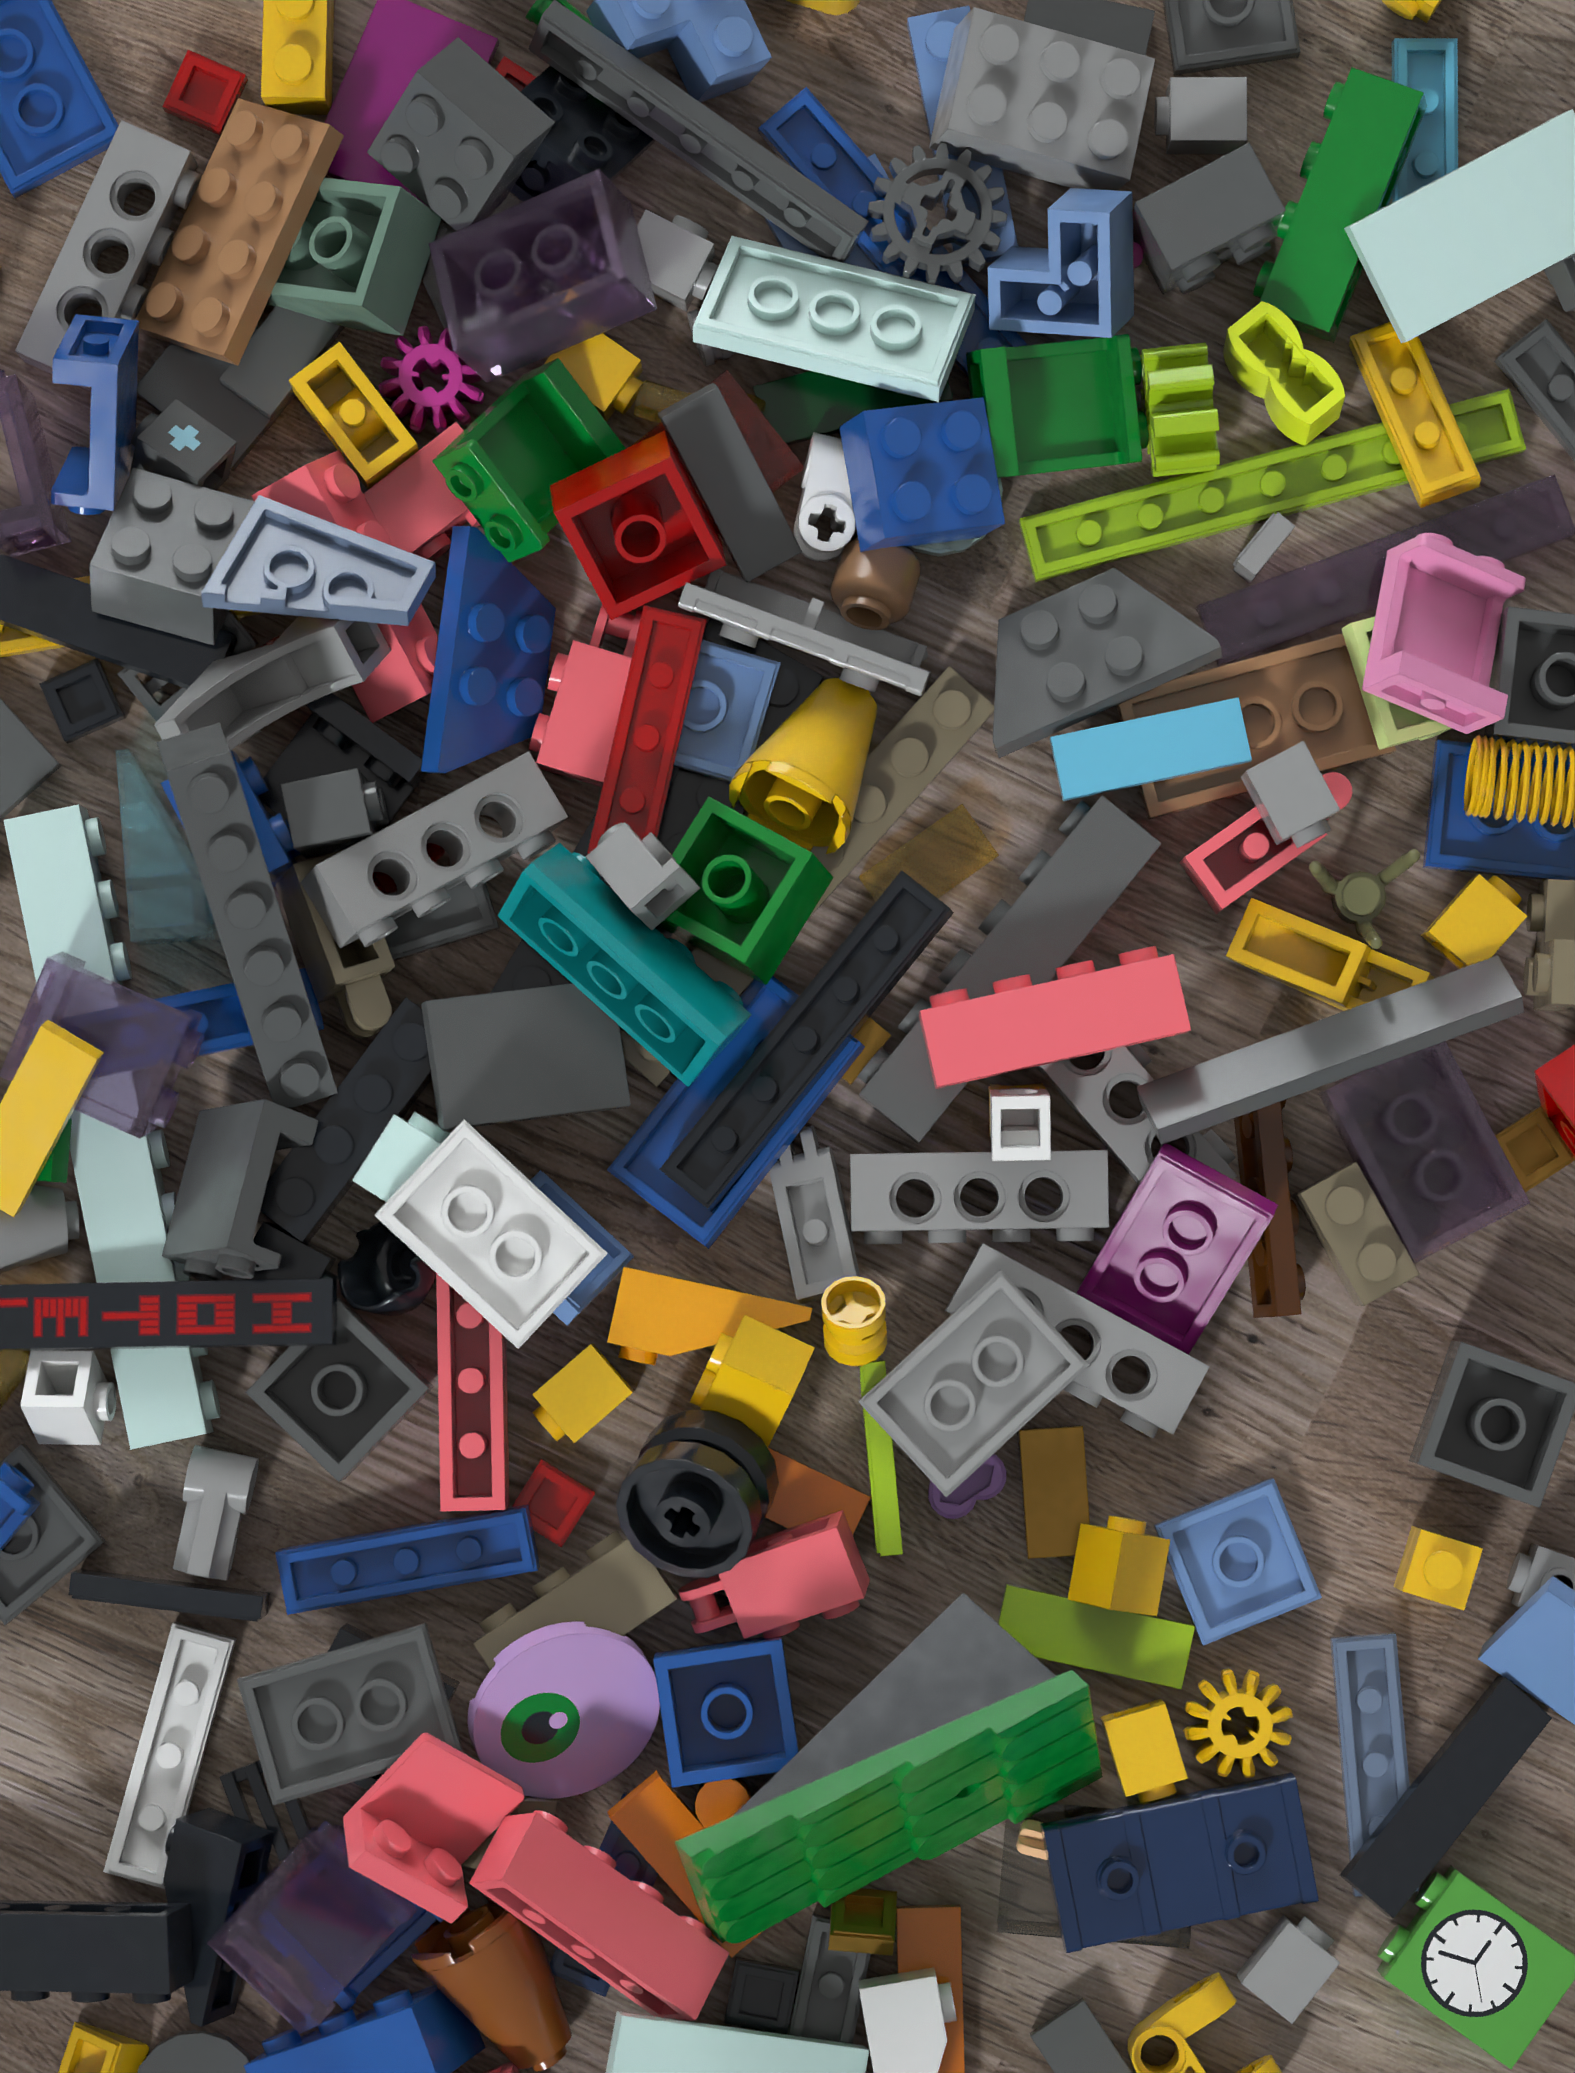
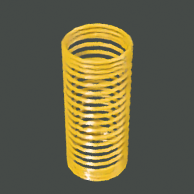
M1480 735L1476 736L1471 745L1464 790L1465 814L1467 816L1472 814L1474 818L1478 815L1480 818L1484 817L1486 819L1490 815L1494 796L1493 816L1496 820L1502 815L1505 801L1504 814L1507 821L1513 818L1516 805V820L1520 823L1524 819L1527 809V819L1532 824L1536 820L1539 807V823L1541 825L1547 822L1550 811V824L1553 827L1557 825L1561 815L1562 826L1566 828L1570 825L1573 813V827L1575 828L1574 749L1570 745L1563 751L1560 744L1551 748L1548 743L1540 748L1537 741L1529 746L1525 740L1517 745L1514 738L1506 744L1502 737L1495 742L1493 736L1489 739L1486 735L1483 738ZM1501 746V761L1495 787L1496 757ZM1512 748L1513 760L1507 785L1508 756ZM1524 749V763L1518 788L1519 759ZM1535 750L1536 762L1530 785L1531 758ZM1546 752L1547 764L1542 782V760ZM1558 752L1559 763L1553 785L1554 760ZM1569 754L1570 766L1565 783V762Z

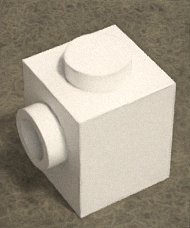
M30 1351L20 1407L38 1444L101 1445L105 1421H112L115 1415L116 1390L113 1382H107L94 1351Z

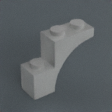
M298 616L273 644L213 661L154 726L162 740L220 722L231 751L265 726L299 707L340 689L364 682L389 654L391 649L377 623Z

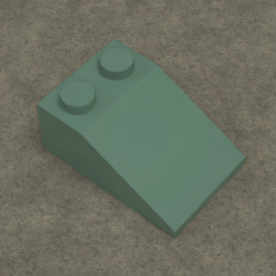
M324 178L266 305L279 306L351 329L403 336L441 217L401 186Z

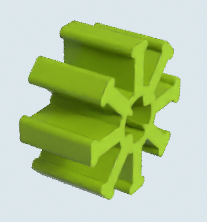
M1206 342L1142 349L1140 357L1143 389H1140L1142 411L1145 412L1148 423L1149 441L1147 454H1150L1152 476L1158 477L1217 470V465L1220 464V451L1216 431H1219L1218 410L1213 405L1214 375L1212 364H1208V347Z

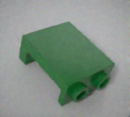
M1129 334L1114 335L1112 338L1103 337L1008 348H987L966 353L971 399L984 397L997 478L1142 462V449H1146L1148 446L1149 430L1145 413L1137 411L1135 385H1140L1142 380V363L1138 349L1131 347Z
M557 358L523 374L432 462L444 476L449 490L458 499L463 501L482 526L490 544L499 550L510 563L541 550L550 541L547 533L559 522L553 510L550 485L626 448L561 360Z

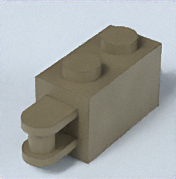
M340 850L293 864L275 886L318 1003L335 998L347 1031L356 1038L366 1039L375 1035L389 1021L392 1014V1007L382 979L395 967L386 939L384 937L367 947H364L361 940L357 939L340 949L300 883L317 864L343 851Z

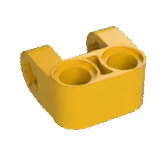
M1220 1973L1211 1974L1169 1999L1132 2029L1128 2038L1127 2051L1136 2073H1207L1186 2038L1216 2020L1236 2004V1998ZM1156 2035L1167 2036L1175 2042V2052L1172 2059L1161 2066L1149 2065L1141 2059L1143 2044L1149 2038ZM1266 2055L1235 2073L1283 2072L1272 2055Z

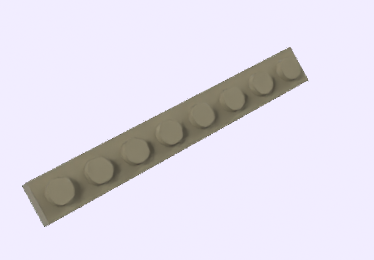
M950 666L867 757L852 827L844 844L836 852L826 854L829 846H813L811 852L834 878L810 917L993 715L994 705ZM698 947L692 952L695 964L714 981H721L729 985L739 996L754 980ZM623 1029L620 1034L624 1058L658 1088L671 1074V1071Z

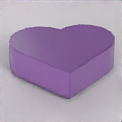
M993 1454L947 1497L930 1480L928 1499L931 1507L945 1518L957 1519L967 1515L973 1509L976 1500H987L995 1497L1003 1489L1006 1482L1005 1466L997 1455Z

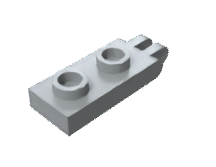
M813 1125L803 1127L800 1131L804 1153L795 1155L792 1141L769 1171L796 1300L801 1304L821 1300L825 1289L834 1281L844 1277H860L834 1153L831 1146L820 1149Z

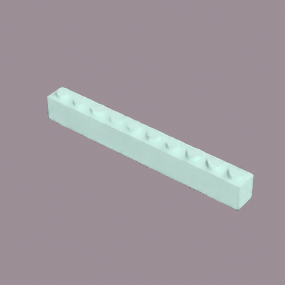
M78 804L3 820L44 1022L50 1020L61 1027L59 1020L64 1017L127 1005L122 981L132 979V972L125 943H114L110 918L119 917V907L112 880L102 881L97 856L106 855L107 850L99 817L89 819L88 810ZM150 1067L89 1080L70 1117L72 1119L70 1153L97 1283L194 1281V1278L183 1273L184 1264L162 1257L177 1196L175 1192L165 1194L160 1168L169 1167L170 1160L163 1130L152 1131L148 1106L157 1104V1095ZM208 1348L110 1349L130 1450L213 1432L211 1419L220 1418L221 1416L218 1395L213 1380L203 1382L198 1358L199 1356L208 1355Z

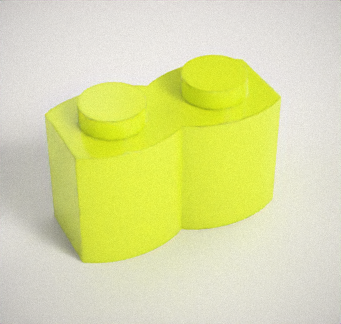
M1261 301L1227 329L1223 355L1230 373L1244 389L1264 399L1271 420L1285 436L1296 443L1306 446L1339 419L1345 399L1344 387L1339 376L1322 357L1303 348L1302 339L1297 328L1281 310Z

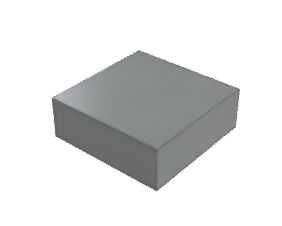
M1279 512L1276 515L1273 513L1238 555L1233 563V571L1250 584L1288 538L1295 525Z

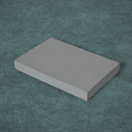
M1000 1270L858 1402L947 1497L1089 1365L1003 1271Z

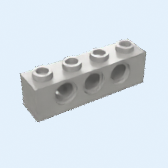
M121 120L15 349V352L25 363L52 374L53 357L71 324L74 311L83 304L94 303L101 306L102 317L136 320L148 294V289L142 286L152 264L161 266L174 238L175 232L169 229L178 207L187 209L201 179V174L195 172L198 163L190 150ZM137 189H148L154 192L155 202L147 213L140 216H132L124 212L125 199L131 192ZM111 246H121L128 249L129 257L123 269L112 274L103 273L98 270V258L105 249ZM79 386L91 392V387Z
M528 751L317 864L300 883L340 949L357 939H360L364 947H367L394 932L398 928L394 919L413 909L417 917L420 918L447 903L451 899L447 890L465 880L471 889L491 880L504 870L500 861L519 852L522 859L527 860L544 851L556 842L552 832L568 818V815ZM479 815H487L494 818L502 829V838L488 835L480 825ZM432 843L441 846L449 855L450 867L435 864L427 854L426 844ZM373 872H382L390 876L397 886V895L389 896L380 892L373 882Z
M1139 1044L1104 1051L1102 1052L1100 1063L1090 1070H1082L1075 1067L1069 1059L1037 1066L1036 1068L1139 1185L1154 1160L1151 1152V1143L1156 1133L1143 1108L1134 1118L1127 1119L1116 1115L1110 1107L1109 1094L1111 1089L1120 1082H1129L1140 1086L1154 1081L1151 1075L1144 1069L1152 1061ZM1212 1129L1204 1135L1198 1131L1182 1137L1186 1147L1185 1154L1231 1179L1237 1176L1228 1165L1236 1158L1235 1155Z
M1108 1150L1051 1151V1160L992 1161L991 1152L850 1154L851 1232H864V1244H903L902 1231H928V1243H967L966 1230H992V1242H1031L1030 1229H1056V1241H1095L1094 1228H1109ZM1034 1179H1049L1057 1185L1060 1191L1059 1206L1049 1215L1035 1214L1026 1205L1025 1190ZM919 1180L927 1184L931 1189L933 1204L929 1212L924 1216L909 1217L898 1208L896 1194L904 1182ZM970 1180H985L996 1191V1205L986 1216H973L961 1204V1190Z
M980 1244L944 1311L952 1315L996 1273L1002 1270L1058 1332L1067 1326L1078 1325L1089 1334L1091 1348L1088 1355L1084 1358L1089 1366L1063 1390L1096 1408L1103 1397L1125 1409L1120 1421L1153 1439L1159 1428L1174 1434L1210 1366L986 1244ZM1126 1356L1139 1358L1147 1370L1145 1384L1134 1393L1119 1391L1112 1380L1114 1365Z

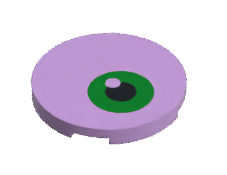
M571 1621L534 1630L503 1649L494 1658L496 1665L487 1674L475 1698L470 1700L468 1708V1731L472 1745L481 1763L522 1786L525 1796L552 1799L588 1792L607 1783L623 1772L634 1762L649 1742L658 1720L660 1702L654 1671L642 1650L633 1640L626 1635L621 1636L608 1630L586 1627L584 1621Z

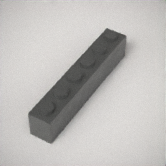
M220 722L156 742L272 1102L290 1109L337 1094L338 1091Z
M1103 795L1093 807L1081 800L1058 829L1067 836L1063 844L1052 857L1043 849L1037 854L1018 878L1027 886L1024 892L1012 906L1001 899L978 927L987 937L976 951L970 955L961 948L938 976L947 985L941 993L967 988L970 1000L995 994L993 982L1030 974L1032 985L1050 982L1056 974L1055 969L1064 965L1162 843ZM920 998L899 1024L898 1028L906 1034V1037L890 1055L881 1047L857 1076L867 1084L859 1093V1097L917 1144L968 1083L965 1082L935 1089L919 1019V1012L930 1009L931 1005L923 998Z

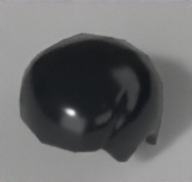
M381 1221L371 1226L370 1229L357 1232L356 1237L359 1246L353 1257L338 1263L337 1273L341 1295L355 1310L385 1316H397L416 1309L430 1292L436 1272Z

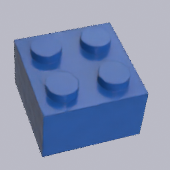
M984 397L867 410L859 413L839 427L860 552L888 547H909L975 539L1005 524Z
M782 1636L777 1638L759 1637L655 1653L653 1661L672 1788L775 1773L781 1770L799 1752Z

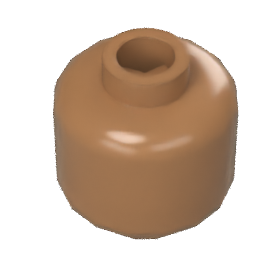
M858 537L851 539L843 547L830 586L832 600L840 609L841 616L852 625L868 630L887 628L889 624L904 619L909 612L921 573L920 562L915 554L905 546L860 552Z

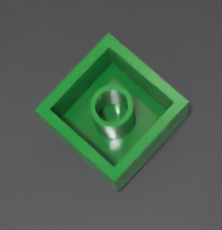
M708 797L672 854L676 862L697 883L700 889L664 919L660 925L674 935L767 986L834 877L812 852L717 800Z

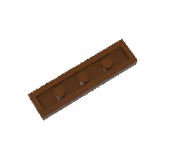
M1286 1099L1234 1118L1240 1184L1278 1204L1273 1218L1248 1257L1254 1318L1302 1314L1300 1301L1303 1300L1306 1290L1303 1269L1296 1262L1294 1237L1299 1230V1213L1295 1202L1290 1199L1288 1173L1293 1165V1151L1291 1143L1283 1131L1282 1109L1285 1107Z

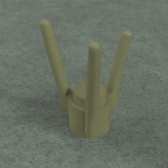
M1416 849L1410 850L1376 876L1368 872L1359 871L1350 873L1339 881L1319 861H1312L1309 864V870L1321 884L1322 891L1332 895L1333 909L1338 917L1347 923L1355 924L1357 934L1363 937L1372 948L1379 949L1383 941L1373 927L1372 919L1378 916L1385 906V886L1412 867L1420 859V852Z

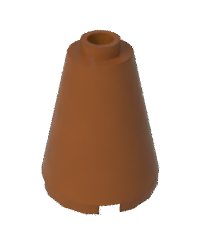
M486 1895L485 1897L489 1903L472 1911L467 1908L452 1924L445 1920L441 1923L438 1920L434 1922L414 1944L419 1954H411V1957L417 1968L517 2068L526 2069L532 2067L534 2071L539 2072L558 2063L567 2053L565 2045L569 2042L572 2032L540 1934Z

